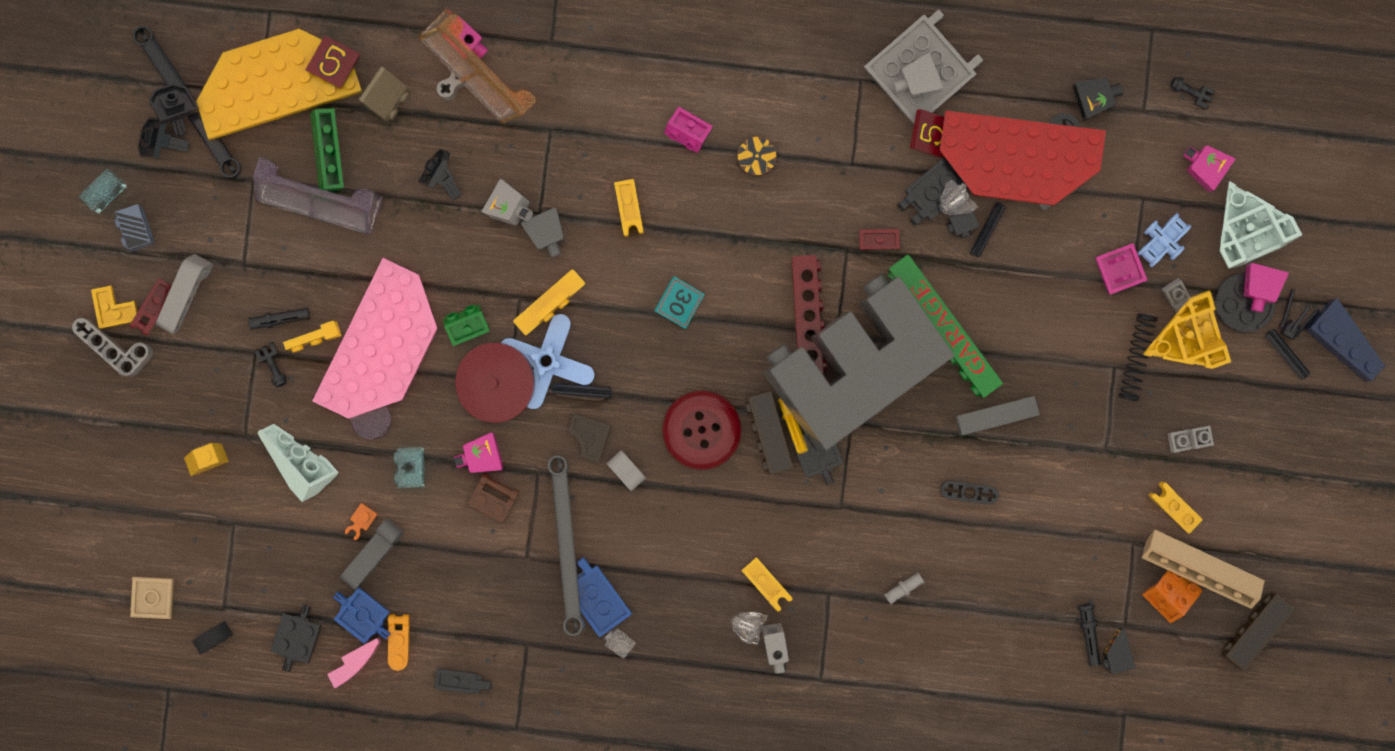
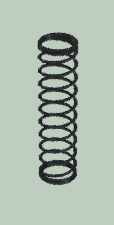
M1138 313L1136 316V320L1142 324L1134 326L1135 329L1141 332L1132 334L1140 340L1131 341L1132 345L1139 348L1128 349L1131 353L1138 356L1127 357L1128 360L1137 364H1126L1125 366L1133 371H1125L1123 374L1132 379L1121 380L1122 383L1131 387L1119 388L1124 393H1119L1118 395L1120 398L1131 401H1139L1140 396L1123 389L1142 390V388L1124 381H1144L1125 373L1143 375L1146 373L1128 367V365L1147 367V365L1130 358L1149 359L1147 356L1131 351L1147 350V348L1133 342L1152 343V341L1140 338L1134 334L1154 336L1153 333L1141 330L1137 326L1156 328V326L1138 319L1152 322L1158 321L1157 317Z

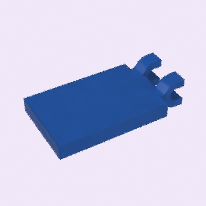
M583 556L577 561L583 570L577 575L580 610L597 635L601 637L629 617L632 612L597 565L591 568Z

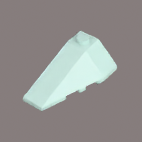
M275 424L258 431L259 437L289 488L301 502L317 495L338 475L339 472L322 455L318 457L309 451L310 447L300 445L294 441L292 435Z

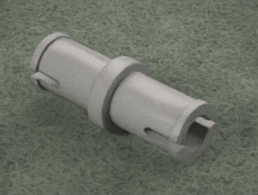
M917 572L904 582L900 581L898 586L885 593L884 596L889 604L892 605L903 596L910 595V592L924 584V581Z

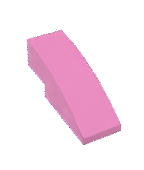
M380 637L341 657L345 665L327 674L334 688L348 681L366 665L381 642Z

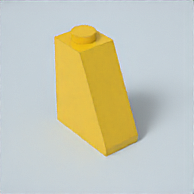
M222 443L207 444L192 450L184 457L191 476L229 462Z

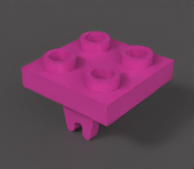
M1133 243L1095 257L1109 295L1147 281Z

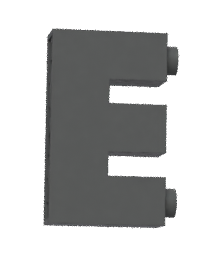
M880 274L862 287L868 296L858 302V304L885 341L878 348H876L852 312L840 315L810 337L838 376L830 383L826 381L803 347L791 351L785 343L766 357L771 366L762 373L818 451L828 450L955 356L900 277L887 281Z

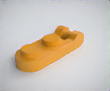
M389 614L388 632L391 633L388 636V665L396 671L404 669L409 661V614H403V616ZM396 624H402L403 629L396 630Z

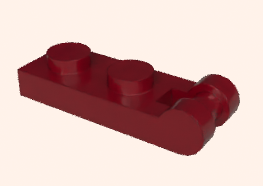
M158 278L129 326L134 329L136 327L142 331V334L147 336L159 317L172 285ZM142 316L149 319L147 324L140 321Z

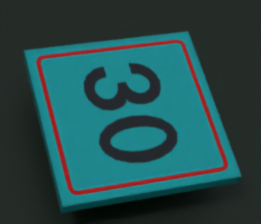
M673 276L654 311L686 329L705 294Z

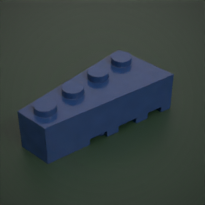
M1338 298L1330 299L1304 329L1364 382L1372 381L1385 367Z

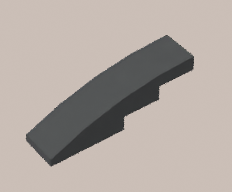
M1032 396L955 417L961 436L1035 417L1040 414L1036 398Z

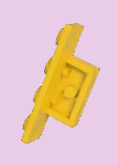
M573 269L570 270L514 319L513 322L524 335H528L543 321L548 322L554 316L553 312L555 310L564 308L570 302L568 299L585 285V282Z

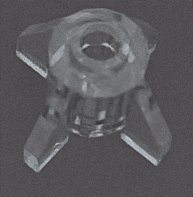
M953 179L946 183L940 198L941 204L939 205L944 214L952 216L972 213L978 208L970 200L964 183L958 186Z
M740 612L733 617L731 626H733V631L743 642L758 645L759 635L762 626L768 619V615L755 612Z

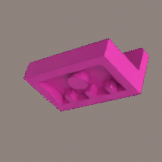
M678 107L668 122L664 134L670 139L683 144L687 149L698 153L713 126Z

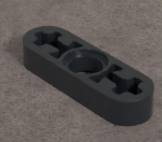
M946 481L940 487L942 496L947 499L991 505L996 503L999 498L997 489L991 486ZM952 484V488L959 489L958 485H962L960 489L961 497H957L958 493L954 492L948 496L944 488ZM972 487L975 490L973 498L968 499L965 497V488ZM978 488H982L981 492L988 493L991 490V493L995 495L994 498L987 501V497L980 496V500H977L979 496Z

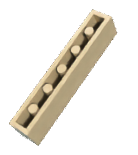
M1154 530L1146 540L1142 555L1143 559L1250 609L1261 599L1265 580L1157 530Z

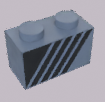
M136 204L115 212L117 216L115 223L117 228L122 231L121 241L125 248L135 251L155 244L143 206Z

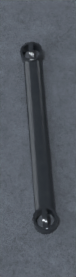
M146 26L137 27L133 32V39L142 47L165 84H177L186 87L155 40L154 32ZM143 30L149 31L150 39L147 37ZM139 33L145 39L146 43H141L138 41L137 36ZM200 112L188 115L187 117L220 165L221 173L228 178L238 177L242 171L241 164L233 158L221 138L208 139ZM230 161H234L236 163L237 171L232 166ZM225 164H227V166L230 168L233 175H228L225 173Z

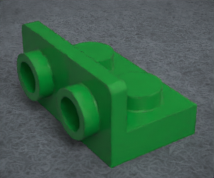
M480 304L467 306L458 313L452 312L443 319L445 330L453 346L490 332Z

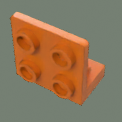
M1167 570L1158 583L1145 590L1142 595L1169 623H1172L1186 614L1202 593V589L1196 583Z

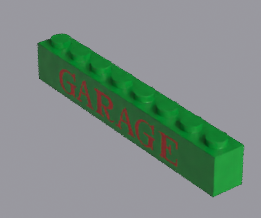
M906 255L888 269V278L890 280L896 277L901 278L955 355L949 361L953 365L956 363L960 369L958 371L964 381L968 379L971 383L970 389L974 395L984 398L1001 386L1003 382L911 257Z

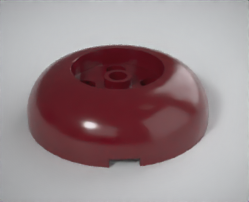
M706 390L692 391L676 399L668 408L662 425L663 441L670 455L683 466L696 470L713 469L728 461L736 452L742 435L741 420L732 403L722 395ZM697 412L703 413L704 417L702 420L695 418ZM714 423L720 425V430L714 432L711 428ZM700 426H704L706 428V432L704 434H700L698 432V428ZM686 428H690L692 430V435L690 437H686L684 435V430ZM702 440H707L709 442V446L707 448H702L700 446V442Z

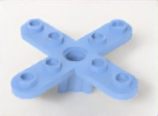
M558 314L552 318L541 349L512 338H507L501 342L513 346L522 352L529 360L531 366L534 367L535 390L532 400L527 406L530 409H537L543 404L553 375L581 385H588L594 380L595 374L591 367L560 356L571 325L569 318L563 314ZM544 356H550L552 359V363L548 367H544L541 364V359Z

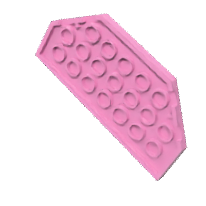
M385 258L382 259L317 390L313 402L350 419L404 399L438 329L418 274Z

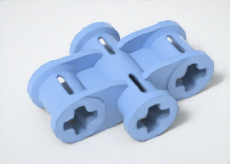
M1178 213L1173 215L1162 228L1158 225V221L1155 220L1143 232L1152 239L1137 254L1144 257L1150 263L1149 266L1151 268L1166 253L1171 256V260H1174L1185 249L1177 241L1192 226L1183 222L1179 218Z

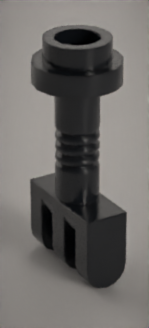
M1173 78L1170 84L1172 91L1177 93L1181 90L1196 98L1194 105L1205 110L1208 109L1209 105L1202 101L1211 102L1212 98L1207 96L1206 93L1214 95L1215 91L1213 89L1202 86L1199 91L1183 83L1184 78Z
M271 342L269 346L272 351L269 352L265 345L262 347L264 355L261 354L259 349L255 350V354L260 363L267 362L274 377L271 382L276 388L287 384L286 374L281 375L274 357L278 356L279 353L275 344Z

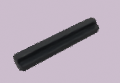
M997 202L994 205L970 252L974 257L979 258L1006 208L1003 204Z
M1271 329L1265 334V337L1301 380L1310 375L1308 369L1275 329Z
M554 383L552 387L553 394L610 398L612 391L610 387Z

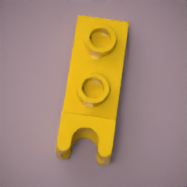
M634 179L614 182L624 237L629 236V228L631 226L637 227L639 234H643Z
M337 321L327 322L320 325L321 329L283 342L285 350H292V353L303 350L304 345L311 344V346L322 343L324 338L330 341L341 337Z
M1159 482L1162 494L1158 496L1157 494L1149 493L1148 496L1187 534H1190L1203 519L1167 483Z
M757 557L741 570L777 612L781 610L778 604L779 598L784 597L788 601L793 600Z

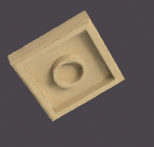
M132 577L130 617L172 619L174 579Z

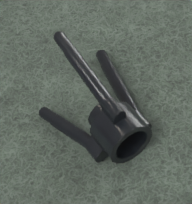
M1295 289L1291 290L1283 319L1279 325L1282 328L1280 333L1292 340L1298 337L1301 331L1319 313V309H1316L1300 326L1301 321L1310 309L1308 305L1296 322L1291 319L1287 322Z

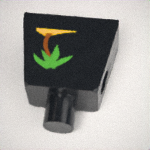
M1107 78L1078 81L1072 85L1083 122L1112 108L1115 105L1114 97L1123 95L1121 84L1110 86Z

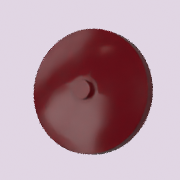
M486 343L472 349L462 359L456 373V392L462 406L475 418L491 423L504 422L520 415L531 402L535 390V375L529 360L515 347L504 343Z

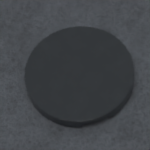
M1238 273L1224 280L1217 289L1214 300L1215 311L1220 321L1233 331L1242 333L1256 331L1264 327L1271 320L1276 305L1275 303L1265 302L1263 313L1252 311L1253 299L1244 297L1245 273Z

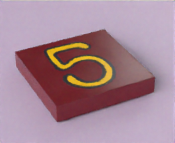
M324 36L305 70L342 90L361 55Z
M917 109L910 149L943 158V154L940 152L944 117Z

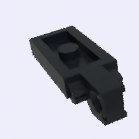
M437 668L434 689L474 694L480 693V689L490 690L492 681L483 680L482 675L477 673Z

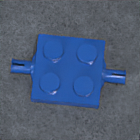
M358 587L349 598L344 597L339 591L334 595L333 599L342 605L340 612L334 620L362 643L367 644L376 633L385 640L389 638L388 636L391 633L382 626L390 611L363 589Z

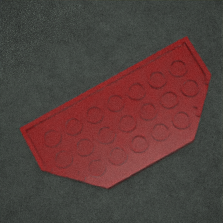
M945 111L940 152L974 196L1055 206L1063 198L1100 172L1106 130Z

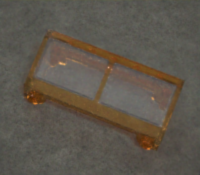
M445 9L418 38L500 123L503 124L523 115L537 99L531 92L523 88L519 91L509 89L459 37L464 28L462 20L453 11Z

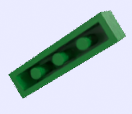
M315 109L310 113L319 192L339 191L344 188L335 109Z

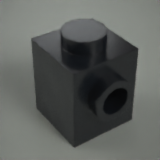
M972 208L964 212L962 209L952 212L951 217L947 219L948 223H946L950 235L953 234L954 237L960 236L961 239L972 235L971 231L979 227Z

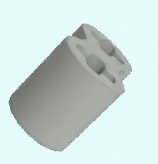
M456 66L449 78L438 83L437 92L440 97L447 101L454 99L457 91L470 83V73L464 66ZM459 73L462 75L464 74L465 78L463 80L460 78L458 79L457 75ZM443 88H449L451 92L448 94L444 92Z
M622 450L606 463L630 491H633L646 479L643 473Z

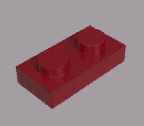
M899 229L859 230V250L900 249Z

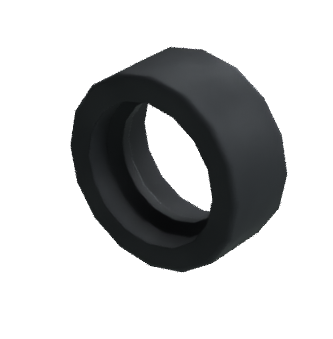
M226 621L201 634L192 642L199 654H203L231 637L233 633Z

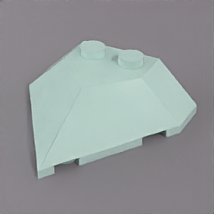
M1229 181L1219 250L1228 269L1250 263L1302 236L1292 216L1275 209L1273 205L1248 191L1245 192Z

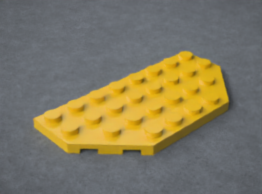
M301 29L223 52L196 101L209 140H213L362 93L355 69L353 68L342 90L306 72L305 69L322 40Z

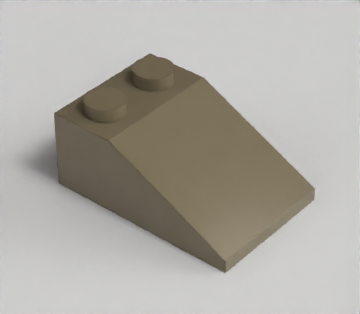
M381 66L359 100L368 110L389 122L390 119L393 120L398 114L399 110L397 108L401 103L404 104L409 98L410 94L408 92L410 89Z

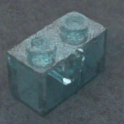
M106 169L78 197L92 211L100 213L127 185L114 171Z
M424 447L397 448V452H394V463L398 465V472L394 473L395 484H398V488L425 487ZM408 462L414 467L413 470H410V474H408V470L404 469Z

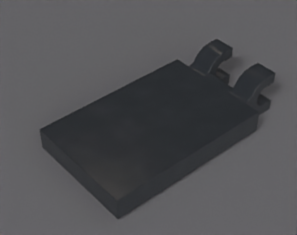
M944 157L905 190L908 196L897 206L903 211L910 204L913 205L919 213L910 222L916 226L925 217L929 221L934 219L969 188Z

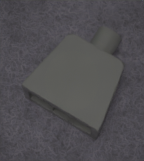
M556 207L532 217L527 222H521L539 251L547 249L551 258L562 254L558 243L564 241L565 238Z

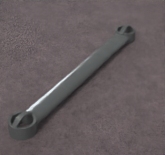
M556 455L549 460L548 469L552 474L565 608L563 628L568 635L578 636L583 633L585 623L581 618L567 477L569 462L566 458ZM556 459L559 467L558 473H555L552 469V464ZM562 460H563L564 463H565V468H564V469H563V466H562ZM571 619H573L574 634L567 627ZM578 621L580 622V629H579V631H578Z

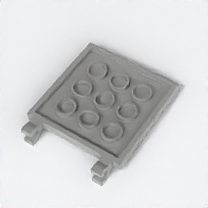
M937 10L930 18H927L925 15L920 17L864 66V69L913 125L917 109L933 113L976 76L973 69L983 61L978 54L967 64L934 25L944 16L940 10ZM930 53L944 87L943 90L910 98L907 90L896 93L893 82L902 79L901 69L925 54Z

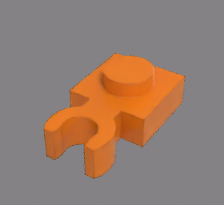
M361 503L350 518L354 524L346 528L345 534H349L353 529L356 531V536L353 539H359L361 529L363 528L367 531L378 516V513Z

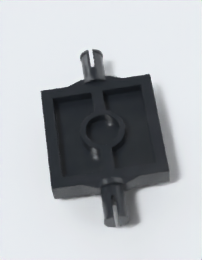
M805 433L803 437L808 451L798 454L792 440L791 442L806 478L822 474L826 485L833 483L830 471L835 466L844 463L837 445L834 444L828 450L818 451Z
M303 604L299 616L287 613L282 614L271 652L286 658L282 668L283 671L290 672L293 661H300L309 664L322 627V625L314 623L307 618L311 606Z

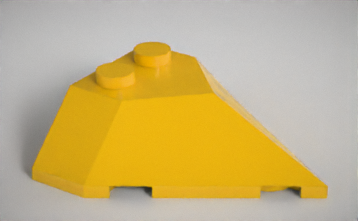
M1207 291L1190 297L1143 354L1191 365H1202L1210 369L1230 363L1229 352L1221 338L1213 310L1216 309L1211 292Z

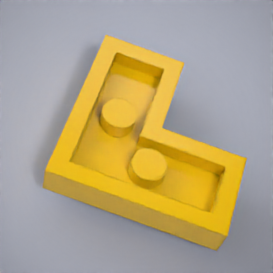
M113 286L91 290L99 329L131 323L138 312L136 301L116 305Z

